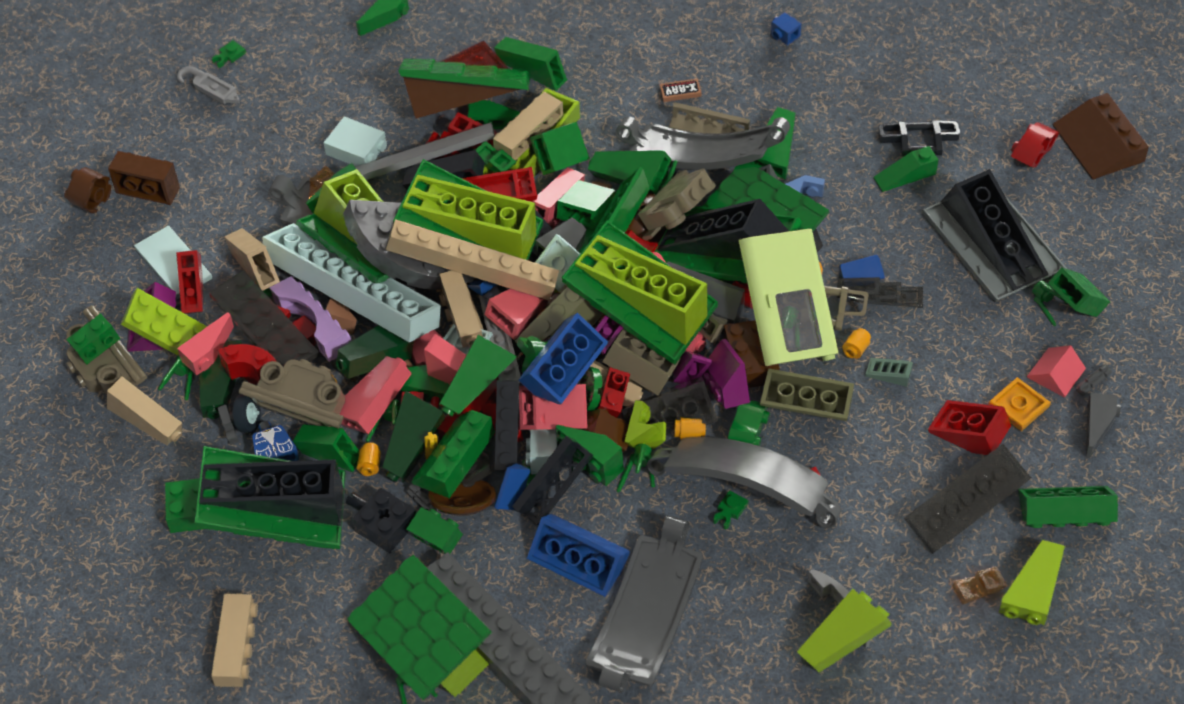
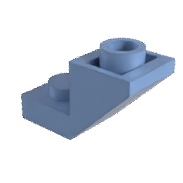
M804 175L786 183V185L801 194L805 193L811 197H822L825 179Z

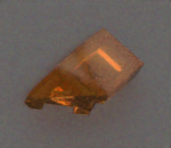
M327 166L322 168L315 176L310 177L309 198L323 186L325 181H328L335 174Z

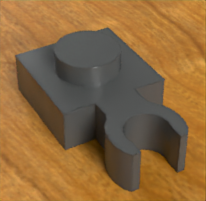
M226 405L218 407L230 445L238 443L233 411L229 412Z

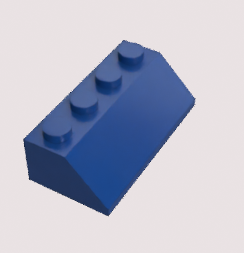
M576 313L565 319L518 381L533 395L560 405L602 352L608 341L580 314Z
M550 514L541 518L527 559L606 597L623 571L630 551L554 514Z

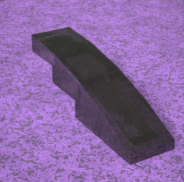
M880 277L838 279L837 288L844 286L851 290L868 292L867 304L923 308V286L902 287V282H880ZM848 293L847 300L864 303V296Z

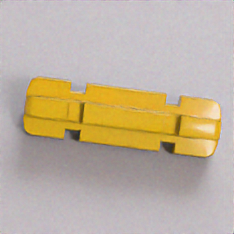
M428 432L427 436L424 437L426 459H428L438 445L437 435L432 434V432Z

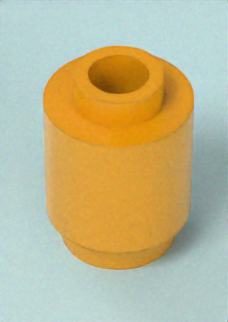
M863 328L854 330L842 346L845 355L851 359H859L870 345V333Z
M680 418V420H675L674 437H679V440L687 437H701L706 434V423H702V419Z
M365 443L359 450L357 470L364 476H372L379 471L381 451L378 445Z

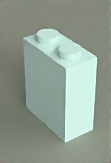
M347 117L342 118L324 141L326 155L348 164L353 163L356 167L375 161L377 155L383 152L387 146L384 131Z

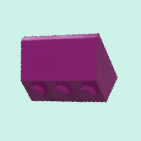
M154 282L144 290V292L171 307H176V291L157 282ZM129 329L128 352L163 349V347Z
M723 339L709 356L712 364L702 376L705 385H709L711 394H715L717 402H721L723 407L727 409L750 403L745 364L728 341Z

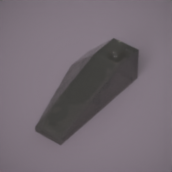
M702 376L660 392L659 395H653L642 400L650 407V419L646 424L665 422L666 427L674 429L675 420H680V418L702 419V423H706V425L718 421ZM634 404L622 409L628 425Z

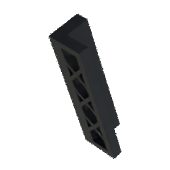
M565 436L512 507L518 512L525 514L536 525H539L541 518L551 512L593 457V454L575 439ZM579 449L585 456L579 463H573V455ZM569 468V477L564 481H560L559 473L561 470ZM549 486H555L556 494L553 498L546 499V490ZM542 503V512L537 518L530 511L536 504Z

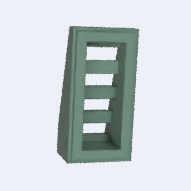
M870 358L865 376L907 387L913 362ZM875 365H879L878 371H873ZM883 367H887L886 372H882Z

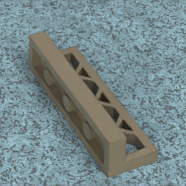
M674 102L673 118L669 128L697 133H732L750 130V119ZM678 110L684 111L687 115L678 114ZM698 115L704 116L706 120L700 119ZM716 120H722L725 124H720ZM735 124L744 125L745 127L744 129L738 128Z

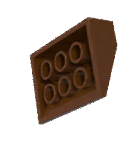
M1108 93L1087 100L1053 123V127L1056 131L1060 132L1059 135L1092 180L1145 162L1149 146Z

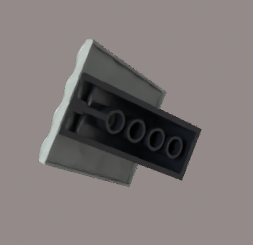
M990 169L955 184L941 202L921 211L995 302L1054 276L1061 267L1066 268L1004 195Z

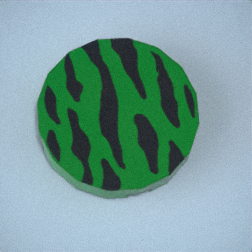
M589 367L582 376L580 384H586L587 411H593L597 408L601 398V394H598V388L602 386V376L598 368Z

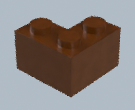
M602 408L587 412V428H580V430L606 435L622 447V452L627 451L628 444L625 443V438L629 425L624 420L612 416L607 410Z

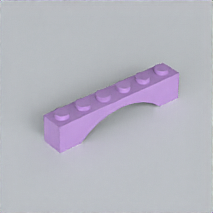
M292 276L269 287L278 306L290 310V313L305 315L317 324L314 337L320 352L329 362L336 359L338 349L351 341L347 330H342L339 322L336 319H332L328 310H323L318 300L315 301L309 291H305L300 281L296 282Z

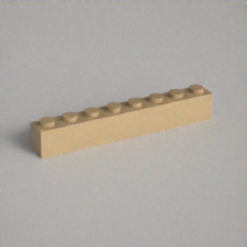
M396 219L386 246L388 251L546 300L550 299L555 289L559 273L557 269Z

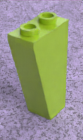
M1045 540L1040 542L1002 598L999 613H1003L1011 619L1021 618L1027 620L1032 625H1045L1065 548L1064 545Z
M852 589L800 647L797 653L814 669L821 672L888 629L892 625L887 618L890 614L880 605L875 608L870 603L872 599L863 591L858 593Z

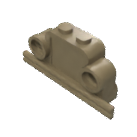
M704 168L688 173L687 170L678 172L638 213L648 229V232L642 237L645 241L652 239L663 226L666 229H672L686 219L684 213L694 208L707 193L716 187L714 181L710 179Z
M90 306L83 311L88 321H91L100 314L94 306ZM76 324L70 327L66 334L67 338L86 324ZM120 340L88 365L84 363L72 347L68 348L66 352L69 360L66 362L68 370L71 374L76 373V380L82 388L85 386L90 392H97L102 389L107 394V391L121 377H124L134 386L147 379L146 374Z
M300 359V361L289 360L285 363L284 367L276 361L268 362L260 371L261 378L257 385L244 381L239 389V394L252 398L258 406L311 425L339 429L344 419V416L339 414L345 403V395L330 374L331 370L321 365L319 368L312 366V363L304 359Z

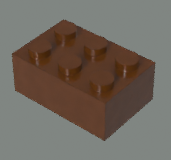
M118 151L108 167L117 194L171 205L180 189L174 164L167 160Z
M756 320L724 325V339L728 341L745 364L748 388L764 386L768 368L780 370L779 364L765 366Z

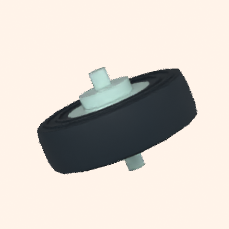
M241 394L236 397L233 405L234 424L240 432H254L260 423V406L252 398Z

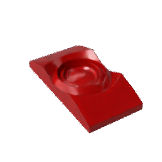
M532 167L462 178L488 192L530 202L538 199Z

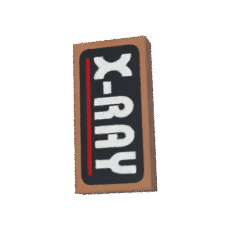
M698 79L660 84L663 102L701 97Z

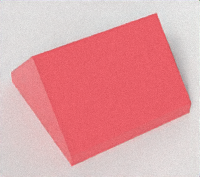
M1071 345L1052 347L1046 350L1027 375V378L1065 398L1086 370V367Z

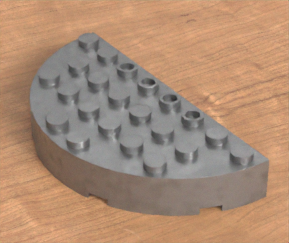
M349 200L343 213L347 230L358 244V250L373 266L393 279L399 278L408 282L407 285L423 289L443 290L439 274L451 270L386 250L393 227V220L401 203ZM462 274L465 283H470L476 279L475 277Z

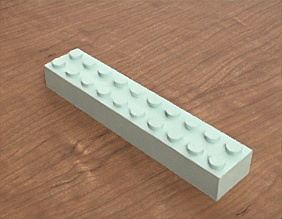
M294 223L263 236V245L266 246L273 265L404 340L411 342L439 327L441 305L391 277L382 283L371 282L357 269L354 270L337 254L330 252L319 241L313 240Z

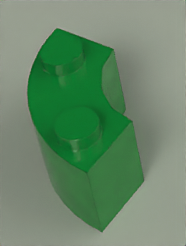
M750 400V403L739 405L733 424L730 427L728 439L760 446L761 437L759 435L763 424L767 425L770 412L767 411L768 407L760 406V402Z

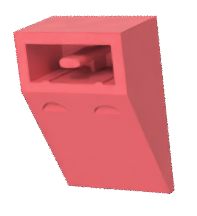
M576 384L560 405L533 395L525 386H519L520 430L556 429L557 425L575 429L587 428L586 384Z

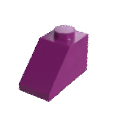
M685 350L673 371V382L693 387L712 364V360L703 355Z

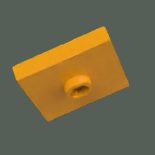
M1017 377L992 398L988 405L1005 407L1010 423L1022 432L1050 407L1051 402Z

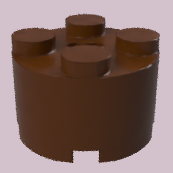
M88 167L81 168L80 170L75 169L71 174V181L64 193V197L68 199L69 203L83 210L97 213L98 209L96 207L101 202L105 203L110 197L112 185L108 182L110 178Z

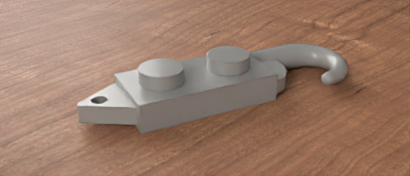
M187 66L182 68L177 74V79L181 83H184L182 79L184 74H193L195 76L193 79L194 87L224 105L226 103H240L234 86L208 72L205 73L196 67Z

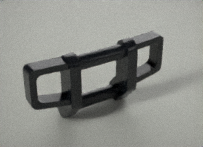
M932 120L928 123H905V121L880 124L879 138L881 143H901V154L904 157L912 151L927 147H908L907 131L932 130L934 146H930L934 154L942 155V141H958L960 130L958 123L955 121ZM940 129H953L954 132H941ZM885 131H898L899 134H889V135H886V134H884V132H885Z

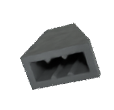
M572 217L538 238L534 254L539 258L556 234L560 235L580 252L585 243L587 229Z

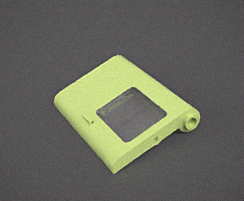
M812 229L740 239L739 245L765 366L812 358H822L823 361L836 359L835 355L839 353Z

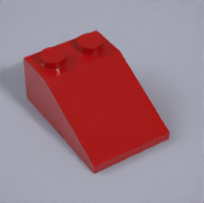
M947 400L928 428V431L974 454L993 456L1009 431L1011 423L1003 406Z

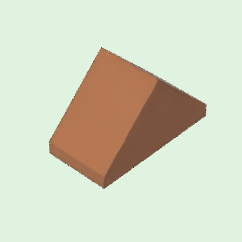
M330 298L326 310H328L333 320L336 319L343 330L346 329L349 335L353 334L357 321L347 306Z

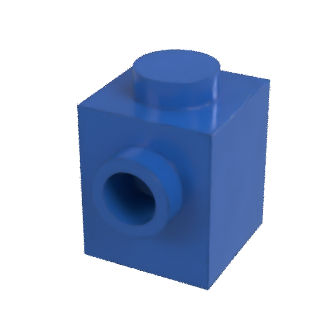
M784 12L779 17L773 19L771 34L774 39L789 45L801 36V23Z

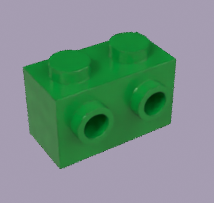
M100 313L66 340L84 363L88 365L121 338Z
M421 507L406 530L414 538L440 553L446 554L448 552L451 554L463 535L458 529L459 524L450 518L447 520L440 518L441 514L432 508L428 511Z

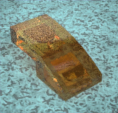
M996 566L979 570L973 577L956 580L952 587L961 603L966 604L1006 588L1007 583Z

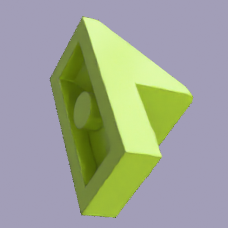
M635 400L625 443L631 448H635L636 445L644 443L660 432L656 426L646 424L650 419V407L643 401Z

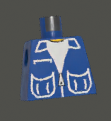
M269 421L259 424L260 432L252 435L255 455L299 461L297 448L282 425L272 427Z

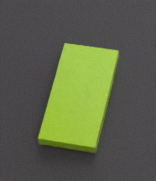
M139 288L133 292L121 322L122 326L176 355H179L178 347L208 327Z

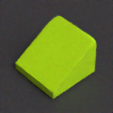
M665 422L650 424L656 426L660 432L642 444L655 449L666 441Z

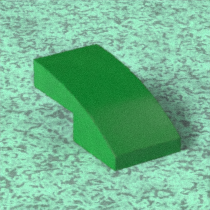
M487 141L476 149L477 153L484 160L485 167L496 173L508 171L516 164V160L503 149L498 151Z

